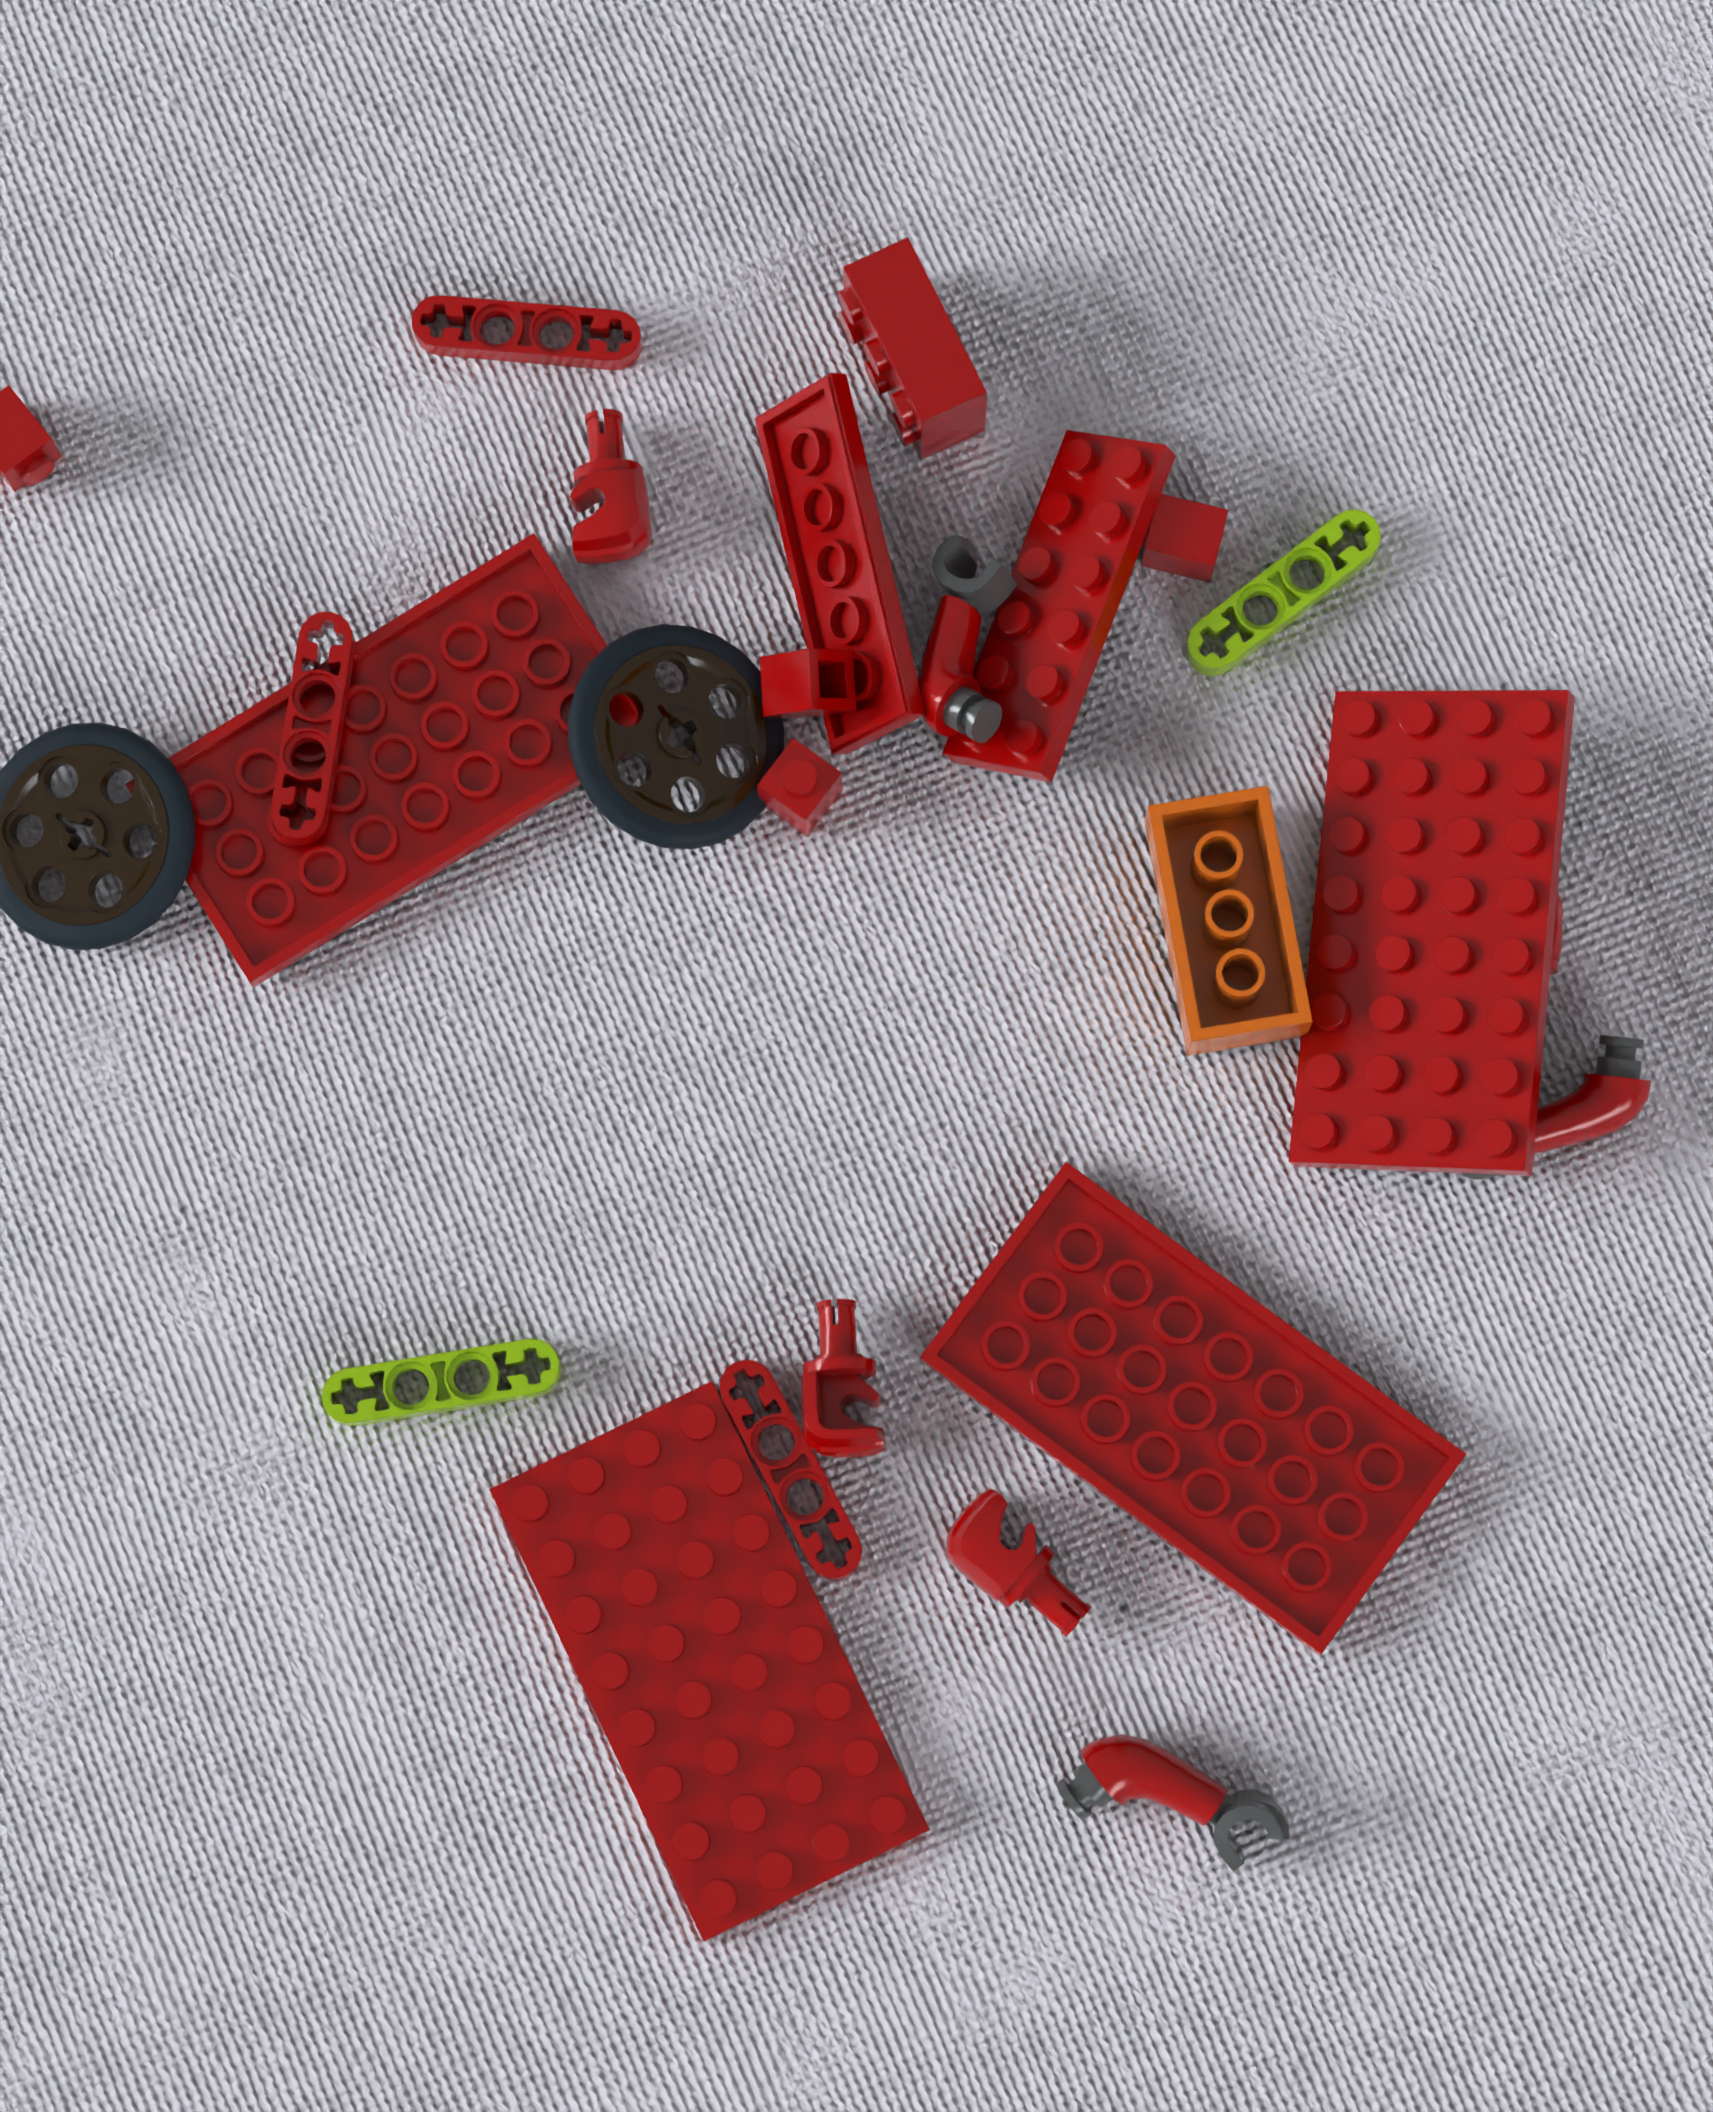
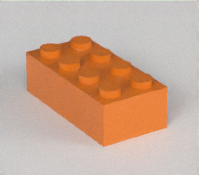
M1263 786L1148 805L1144 823L1187 1056L1298 1038L1301 1035L1308 1034L1313 1021L1269 787Z

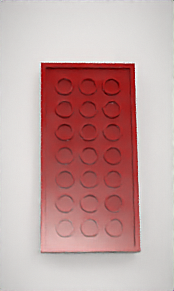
M534 533L356 642L329 821L325 833L317 841L308 845L288 843L278 834L271 820V803L291 683L168 758L187 787L195 816V848L185 881L253 988L581 785L575 773L568 746V714L576 685L589 663L607 644ZM328 660L320 664L319 669L336 676L339 675L340 670H330ZM313 685L302 696V708L312 714H322L333 706L335 692L326 685ZM614 695L610 701V715L619 725L625 727L634 726L638 718V709L635 702L628 696ZM314 742L304 743L294 751L292 764L297 770L305 773L318 770L325 761V749ZM629 754L622 755L619 760L623 759ZM134 779L125 784L131 795L135 788ZM292 781L288 782L287 787L296 786L299 792L296 810L292 812L286 811L284 814L285 817L290 819L294 830L301 829L304 820H314L315 815L311 814L306 806L307 789L310 788L320 792L321 786L304 787Z
M1569 690L1335 691L1306 981L1313 1022L1308 1034L1301 1035L1288 1161L1294 1166L1532 1176L1575 696Z
M1065 1162L920 1356L921 1362L1319 1656L1329 1645L1466 1456L1465 1452L1067 1162Z
M713 1381L489 1489L704 1942L930 1831Z

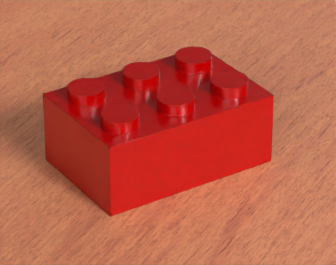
M909 238L902 239L844 266V289L838 291V297L843 308L842 311L838 312L839 318L850 342L854 345L861 341L869 359V361L864 363L874 390L878 395L888 393L895 412L890 414V418L903 446L913 443L920 459L923 460L985 431L987 391Z

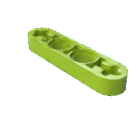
M1357 509L1346 510L1336 515L1200 619L1190 630L1186 644V655L1191 666L1199 673L1208 676H1218L1230 671L1367 566L1375 557L1381 540L1380 527L1376 520L1367 512ZM1346 528L1352 534L1362 530L1366 534L1362 543L1364 550L1359 551L1357 547L1352 545L1342 551L1335 563L1341 567L1337 571L1328 554L1340 545L1344 534L1342 529ZM1324 544L1326 552L1318 546ZM1308 560L1321 568L1323 581L1318 587L1305 590L1297 587L1292 582L1289 571L1294 564ZM1254 596L1269 598L1277 608V617L1266 625L1253 624L1245 617L1243 605ZM1231 615L1237 630L1249 640L1243 642L1239 632H1237L1224 645L1223 653L1225 657L1219 658L1215 653H1210L1206 657L1200 653L1204 643L1202 636L1207 634L1212 640L1220 638L1229 631L1231 622L1225 617Z
M540 1339L517 1340L345 1368L335 1372L326 1380L322 1389V1403L325 1411L336 1422L344 1426L357 1427L540 1397L548 1394L557 1386L561 1378L562 1365L558 1354L548 1343ZM530 1352H536L539 1359L543 1362L550 1361V1369L544 1370L540 1374L541 1382L530 1384L527 1376L524 1374L507 1376L512 1386L511 1389L499 1391L501 1374L494 1360L496 1356L506 1355L505 1365L507 1368L526 1364V1354ZM469 1361H479L485 1364L490 1373V1381L487 1387L481 1393L475 1395H467L461 1392L455 1383V1375L458 1368ZM408 1371L423 1373L429 1382V1391L426 1397L414 1405H406L400 1402L394 1392L397 1379ZM384 1375L383 1393L390 1406L389 1409L378 1411L379 1400L377 1398L359 1401L357 1404L358 1412L348 1414L347 1409L342 1404L334 1403L335 1396L344 1393V1383L353 1381L359 1391L376 1390L378 1388L373 1377Z

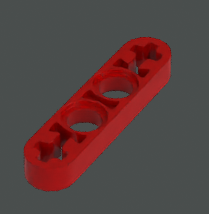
M439 295L430 296L421 301L414 309L412 315V328L419 346L426 352L437 356L622 370L633 365L640 357L642 350L639 325L632 316L619 310ZM437 314H445L450 325L466 327L464 316L473 315L470 322L473 340L464 341L463 328L453 327L444 328L442 337H433L430 327L425 324L434 323ZM493 317L507 318L515 326L513 336L502 344L489 343L481 335L483 325ZM552 322L566 323L573 330L572 340L561 349L548 348L540 340L541 331ZM582 325H590L592 338H610L612 329H622L624 339L630 342L621 343L619 352L608 351L606 341L588 339L590 351H581L584 344Z
M330 611L318 612L310 616L302 624L299 632L271 803V820L278 834L286 842L294 845H308L317 841L325 833L328 825L356 651L354 634L348 621L341 615ZM330 628L334 629L337 639L343 641L342 645H332L329 651L328 665L331 671L340 670L337 676L319 669L321 652L317 643L312 642L313 638H323L326 629ZM310 665L317 670L306 671V667ZM319 684L329 686L335 692V700L333 706L328 711L322 714H312L302 708L301 699L309 687ZM304 743H317L325 749L326 758L323 765L313 772L305 773L297 770L292 764L294 751ZM292 781L304 787L321 786L320 792L310 788L307 789L306 806L309 812L315 815L314 820H304L301 829L294 830L290 819L285 817L284 814L286 811L292 812L296 810L299 792L296 786L287 787L288 782Z
M741 1360L733 1363L724 1371L720 1379L719 1391L723 1404L807 1562L818 1576L826 1580L839 1581L848 1578L857 1570L861 1563L862 1546L853 1525L815 1454L805 1442V1436L772 1374L764 1365L754 1360ZM743 1373H746L750 1380L761 1378L764 1381L765 1385L761 1386L757 1391L765 1411L773 1403H777L781 1410V1413L762 1417L750 1429H747L743 1422V1419L755 1417L748 1401L744 1397L734 1401L730 1393L738 1388L735 1378ZM772 1426H782L788 1429L794 1437L792 1452L781 1460L768 1459L760 1452L758 1447L762 1432ZM802 1480L815 1482L823 1492V1502L820 1508L808 1515L796 1513L791 1509L787 1501L791 1486ZM831 1511H834L839 1519V1522L827 1524L834 1540L837 1543L848 1540L852 1546L845 1553L847 1564L838 1569L831 1561L821 1564L817 1559V1555L824 1551L823 1542L817 1531L815 1530L809 1538H805L801 1531V1527L820 1523Z

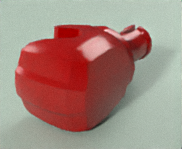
M603 409L604 422L599 421L597 410L585 415L590 462L578 466L573 471L574 489L570 494V500L575 511L579 513L591 508L598 502H604V504L593 515L573 527L572 545L578 563L594 565L628 560L643 554L651 543V514L643 466L638 462L625 459L622 431L623 414L614 409Z
M837 1299V1325L835 1306H832V1300L820 1301L816 1304L819 1318L820 1355L815 1357L814 1360L803 1364V1375L801 1376L805 1442L819 1454L834 1458L873 1456L886 1451L885 1432L882 1428L857 1423L844 1414L845 1407L853 1401L862 1402L874 1408L880 1407L881 1404L879 1393L863 1381L876 1375V1361L857 1353L856 1301Z
M988 1489L979 1494L958 1516L947 1535L946 1555L950 1562L996 1602L999 1600L1007 1608L1015 1600L1021 1603L1025 1599L1062 1631L1061 1634L1066 1637L1092 1607L1088 1603H1084L1049 1572L1052 1568L1049 1561L1056 1553L1047 1545L1037 1553L1035 1526L1033 1523H1029L1021 1529L1016 1549L1009 1550L1005 1548L1000 1542L1001 1521L1008 1503L999 1492L993 1489Z

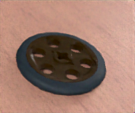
M655 625L633 630L609 643L589 663L575 687L568 714V746L575 773L590 801L612 824L635 839L662 848L697 849L719 844L743 831L765 809L766 803L758 797L757 785L785 749L782 717H763L760 670L741 650L720 636L692 626ZM660 662H671L681 670L683 686L679 692L668 693L657 684L655 670ZM713 688H724L734 696L736 711L731 719L719 718L711 711L708 697ZM614 695H625L635 702L638 709V718L634 726L625 727L619 725L610 715L609 706ZM683 726L688 732V736L683 740L684 746L680 744L672 748L666 740L672 732L670 727L676 729ZM721 747H732L740 752L743 757L744 770L739 778L726 777L717 767L716 757ZM632 754L643 762L646 768V777L641 786L628 785L620 778L617 765L622 755ZM677 780H686L696 787L699 794V804L693 812H684L673 803L671 788Z
M100 722L69 724L45 732L23 746L0 770V908L21 930L46 944L71 950L103 949L132 939L152 926L172 905L188 876L195 848V816L187 787L175 766L152 742L126 728ZM70 765L77 773V787L70 796L60 799L55 796L51 789V778L59 767ZM127 770L133 776L135 782L134 792L126 802L115 804L109 798L107 784L116 772ZM36 814L43 823L44 832L36 845L25 848L17 838L16 830L18 823L25 816ZM62 816L74 824L88 827L94 825L91 831L92 835L97 839L96 842L100 846L111 852V856L98 848L84 845L79 847L82 841L81 837L76 834L77 830L62 820ZM149 824L157 834V845L151 855L138 859L130 849L131 834L141 825ZM56 868L63 873L66 887L63 895L58 900L47 902L40 895L39 881L46 871ZM115 874L122 882V896L114 906L104 908L96 899V885L105 875Z

